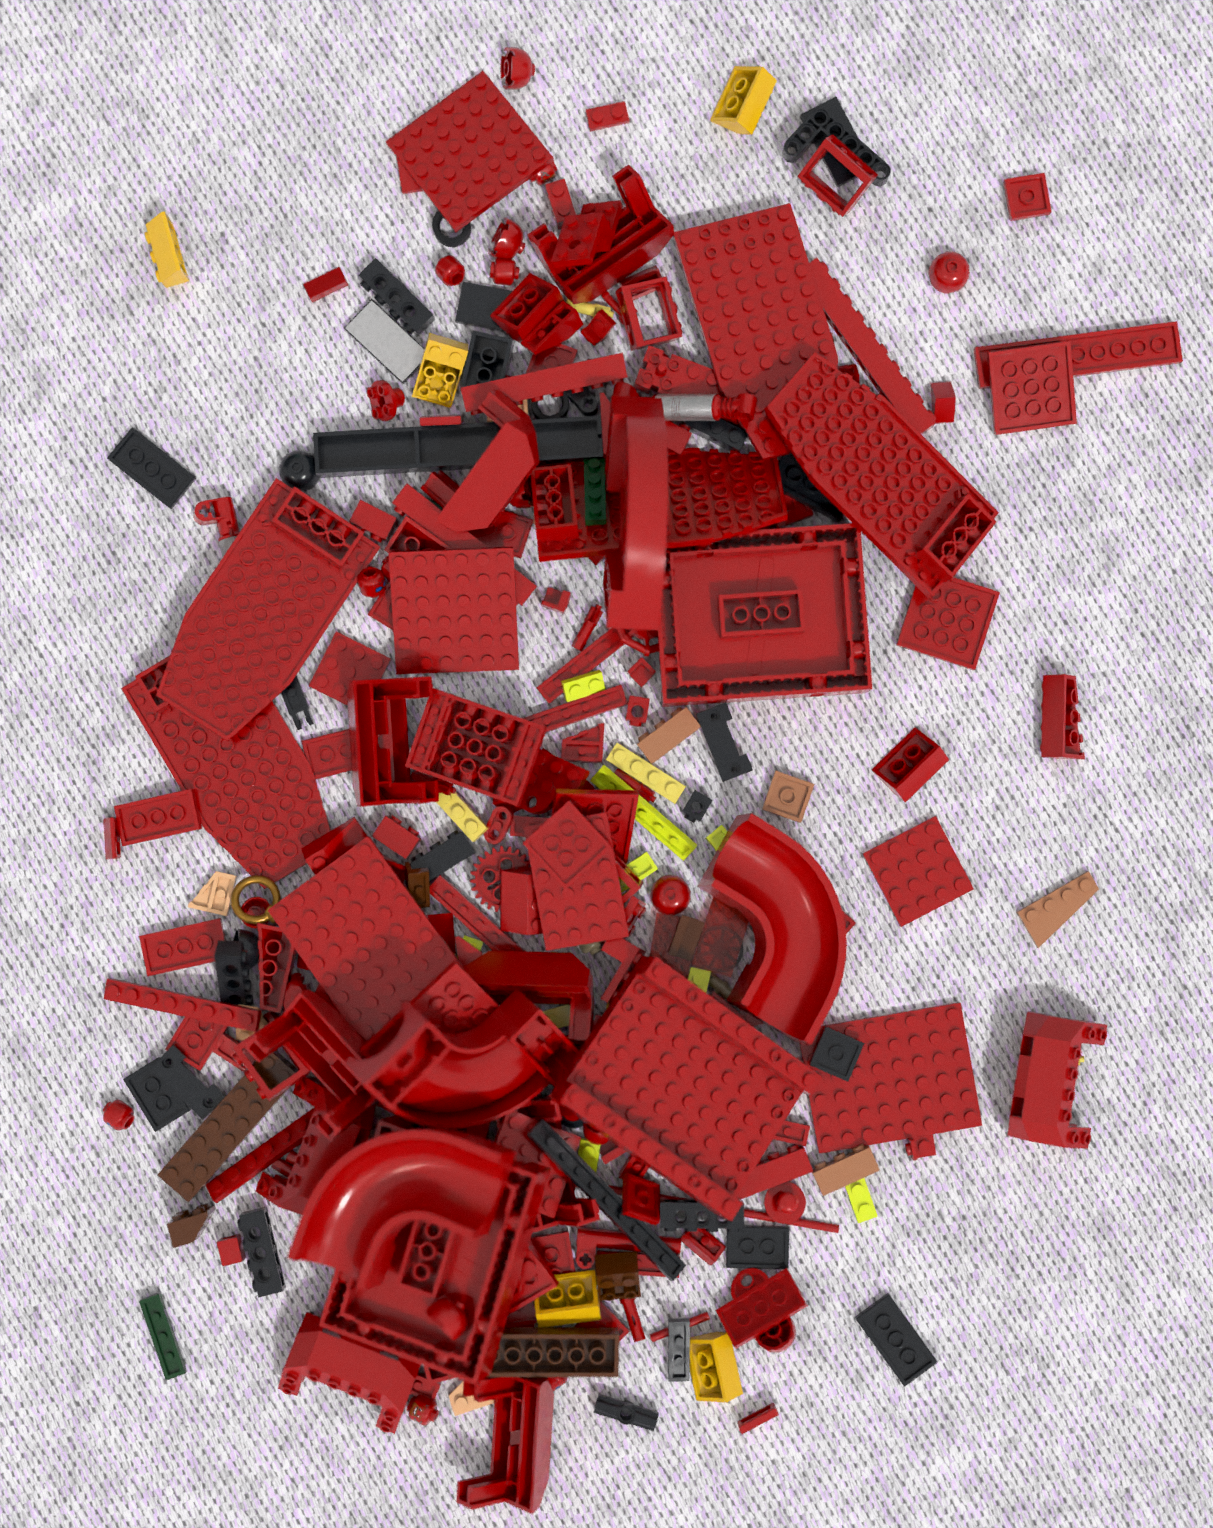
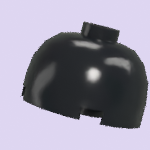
M302 450L292 451L281 460L279 465L280 478L283 483L292 489L295 486L301 491L312 489L318 483L319 478L315 474V457L310 453Z
M236 930L233 941H243L244 950L248 951L246 965H249L250 969L256 966L259 959L258 936L248 930Z

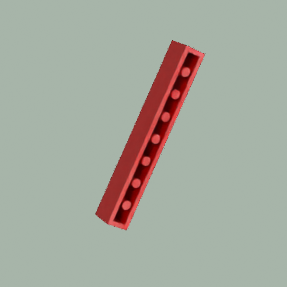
M623 353L466 386L461 388L465 410L466 412H471L472 416L483 413L478 407L484 402L489 391L500 390L518 406L523 404V400L530 398L531 402L544 400V395L551 394V397L554 398L564 396L563 391L571 390L572 394L582 392L585 386L591 385L592 389L604 387L603 383L611 381L612 385L618 382H624L623 378L628 376Z
M409 484L404 486L392 502L395 505L394 510L401 516L407 514L412 520L454 549L488 548L470 532H454L435 521L442 510ZM515 569L516 606L518 604L523 606L538 586Z

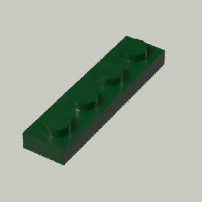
M604 458L584 459L585 525H607Z
M161 1293L141 1299L139 1303L165 1380L186 1374L187 1369Z

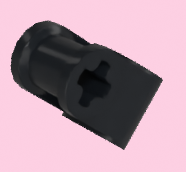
M588 386L583 387L584 391L573 394L571 390L565 391L568 399L584 417L597 414V399L591 393ZM586 403H588L589 405L592 404V408H591V409H590L589 407H586V408H585V404H586Z

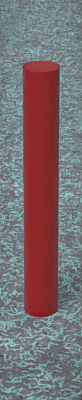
M706 1311L689 1318L690 1327L710 1320L708 1312ZM668 1327L649 1334L652 1342L667 1337Z

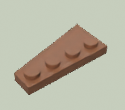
M1087 871L1016 913L1034 944L1039 948L1099 888L1090 872Z

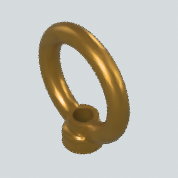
M259 875L242 879L235 886L231 895V906L235 915L242 921L250 924L264 923L268 920L273 924L276 923L267 910L264 914L258 916L245 913L240 907L239 897L242 890L248 885L262 884L272 893L273 900L272 904L267 908L268 910L281 900L277 885L269 878Z

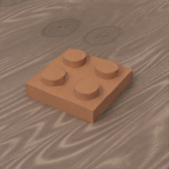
M775 771L762 810L801 823L815 784Z

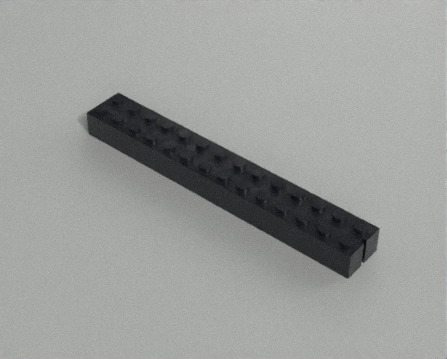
M601 416L531 420L536 432L539 455L538 464L580 462L588 458H603ZM495 422L313 433L315 474L318 478L472 469L499 433L501 427Z

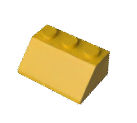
M734 66L710 121L737 134L752 135L777 80L764 67Z
M165 211L160 212L145 224L147 232H144L147 243L152 246L153 251H150V256L153 263L157 264L158 270L155 271L157 280L168 288L189 282L174 225Z
M595 1270L554 1275L559 1282L558 1286L535 1299V1315L538 1327L601 1320Z
M712 1332L690 1337V1373L696 1401L729 1402L742 1395L743 1391L734 1349L727 1332Z

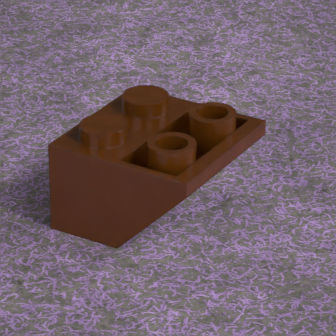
M202 1204L197 1206L192 1212L186 1209L177 1212L176 1215L171 1217L172 1220L166 1225L173 1248L193 1243L203 1234L216 1210L215 1205Z
M637 1251L595 1255L599 1301L641 1297Z

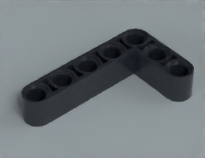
M824 108L815 109L784 144L782 153L784 160L794 163L800 159L819 137L824 141L825 138L831 135V131H836L840 135L837 138L844 145L851 144L854 146L853 153L860 159L867 158L870 161L867 165L875 172L882 171L885 174V177L882 178L877 176L872 183L873 185L879 187L885 185L890 176V166ZM822 118L824 123L819 124L814 119ZM806 132L810 134L811 137L806 139L803 138L801 134ZM793 147L797 152L792 154L787 149Z

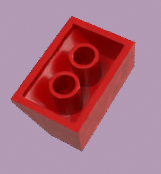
M529 273L493 311L490 317L513 340L521 343L564 299L558 287Z
M405 516L384 550L388 553L389 551L454 548L410 517Z
M915 727L872 769V772L896 796L906 803L949 761V758L938 744Z
M531 868L501 870V931L523 935L543 934Z

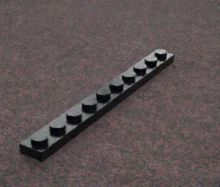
M540 1119L528 1132L527 1136L588 1198L595 1199L599 1209L670 1281H674L686 1264L644 1221L623 1215V1200L544 1119Z

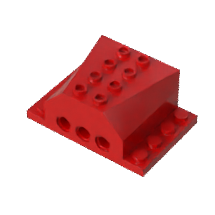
M433 688V697L428 698L405 767L520 807L547 727Z

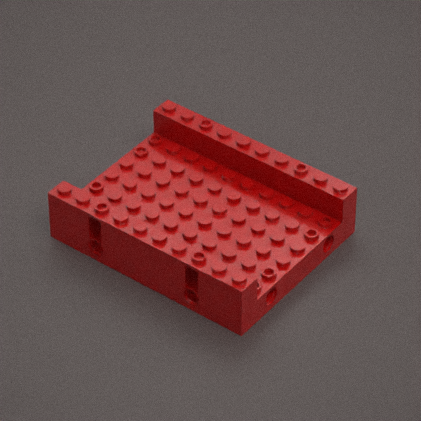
M853 523L752 530L706 545L666 549L659 628L657 630L662 707L862 694L871 691L873 688L861 531Z
M641 956L549 1095V1098L711 1212L732 1221L743 1204L736 1198L801 1094L811 1095L822 1077L659 958Z
M394 1115L379 1120L374 1138L397 1131L420 1128L414 1127L415 1122ZM513 1162L488 1235L471 1240L423 1220H413L405 1225L394 1240L397 1245L382 1285L362 1291L356 1288L357 1281L335 1269L319 1326L477 1385L492 1372L551 1168L534 1162H529L525 1165ZM439 1298H449L452 1301L458 1299L466 1307L463 1311L467 1316L468 1323L465 1331L456 1341L450 1338L425 1312L428 1306Z

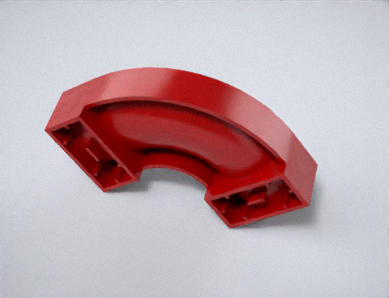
M611 396L605 479L607 491H619L620 533L619 550H606L603 594L607 628L658 630L664 580L668 513V450L662 398Z
M752 813L737 815L697 886L731 908H736L742 912L748 919L754 932L755 950L750 965H745L726 1001L794 1042L811 1045L833 1005L843 978L847 941L841 905L828 876L805 848L782 831Z
M516 989L484 1022L462 1033H446L438 1030L406 1000L401 1005L404 1011L403 1025L395 1040L384 1051L372 1058L356 1060L350 1056L344 1063L363 1085L390 1110L392 1109L400 1116L421 1125L454 1129L481 1125L501 1118L525 1105L550 1083L555 1087L579 1050L533 1002Z
M443 1128L397 1131L366 1141L340 1158L316 1185L300 1218L287 1258L293 1261L315 1262L337 1269L357 1281L356 1288L362 1291L382 1285L397 1245L394 1240L400 1230L413 1220L433 1223L471 1240L488 1235L517 1151L481 1136H472Z

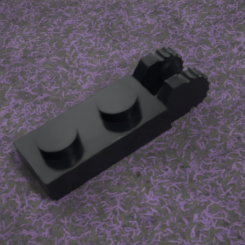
M296 675L292 683L281 694L289 715L292 716L297 730L302 729V723L297 713L304 711L309 725H313L314 721L299 678Z

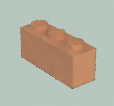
M679 707L671 713L672 718L666 722L663 719L654 726L656 729L651 734L646 732L638 738L639 743L637 746L650 764L656 762L701 728L687 707L683 710Z
M861 1144L852 1148V1152L848 1154L842 1152L833 1156L834 1160L828 1163L821 1161L815 1164L812 1174L822 1195L825 1196L876 1173L880 1169L870 1147Z

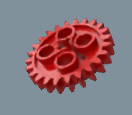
M500 845L499 851L492 847L491 854L484 851L485 858L478 856L480 863H473L474 867L477 868L476 871H470L475 876V878L469 880V882L475 883L471 890L478 891L474 897H482L480 904L488 902L487 909L494 906L495 912H498L500 908V898H496L494 895L495 890L500 888V882L490 890L487 887L500 880L499 875H501V870H503L501 869V862L509 859L511 861L509 869L531 868L528 867L530 860L524 861L526 854L523 853L518 856L519 849L512 853L511 846H508L506 851H504L502 845ZM486 871H493L494 878L491 881L483 879Z

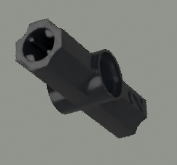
M602 1394L598 1395L594 1408V1413L618 1420L624 1425L632 1424L654 1431L659 1415L657 1411L634 1405L628 1400L621 1401ZM625 1408L632 1411L629 1416H623L620 1412Z

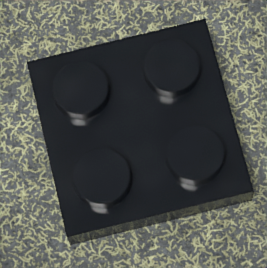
M825 1026L809 1065L849 1081L865 1043Z

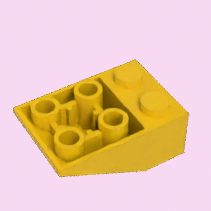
M429 332L412 397L451 408L468 354V344Z

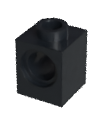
M694 790L682 810L685 813L684 818L692 823H695L696 820L700 822L713 800ZM693 802L701 804L702 810L700 813L695 814L691 811L690 806Z

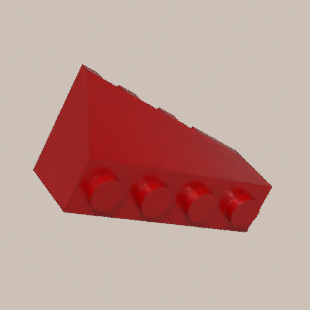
M1066 674L1043 675L1041 757L1084 760L1085 754L1080 750L1083 736L1078 732V722H1081V718L1075 706L1079 703L1076 676Z
M257 923L260 1009L282 1013L284 1012L285 988L290 982L297 951L279 926Z

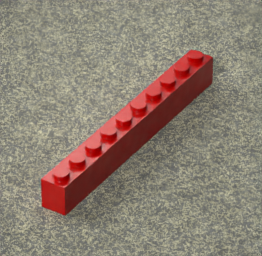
M815 258L809 265L828 323L879 394L885 397L921 434H924L936 424L934 414L931 410H926L922 397L918 393L915 394L913 392L911 382L906 376L903 377L896 361L890 360L886 347L882 343L879 344L877 342L873 329L871 327L867 328L863 322V315L858 310H854L850 297L847 294L844 295L839 289L841 286L837 279L831 278L827 265L823 261L820 262L818 258Z

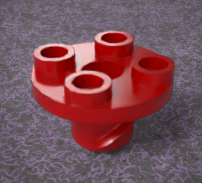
M385 380L375 381L371 387L367 388V396L370 399L374 419H380L381 421L392 420L396 415L397 408L402 407L405 403L403 391L400 388L392 389L391 385Z
M785 1182L767 1190L764 1197V1207L766 1213L773 1221L781 1224H790L797 1221L803 1215L806 1199L803 1191L797 1185Z

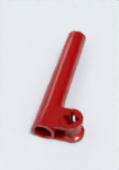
M578 1227L576 1263L582 1269H589L594 1265L596 1248L640 1251L621 1231ZM657 1235L676 1255H680L681 1238ZM584 1253H587L588 1257L591 1258V1260H587V1263H583V1260L579 1259L584 1256Z

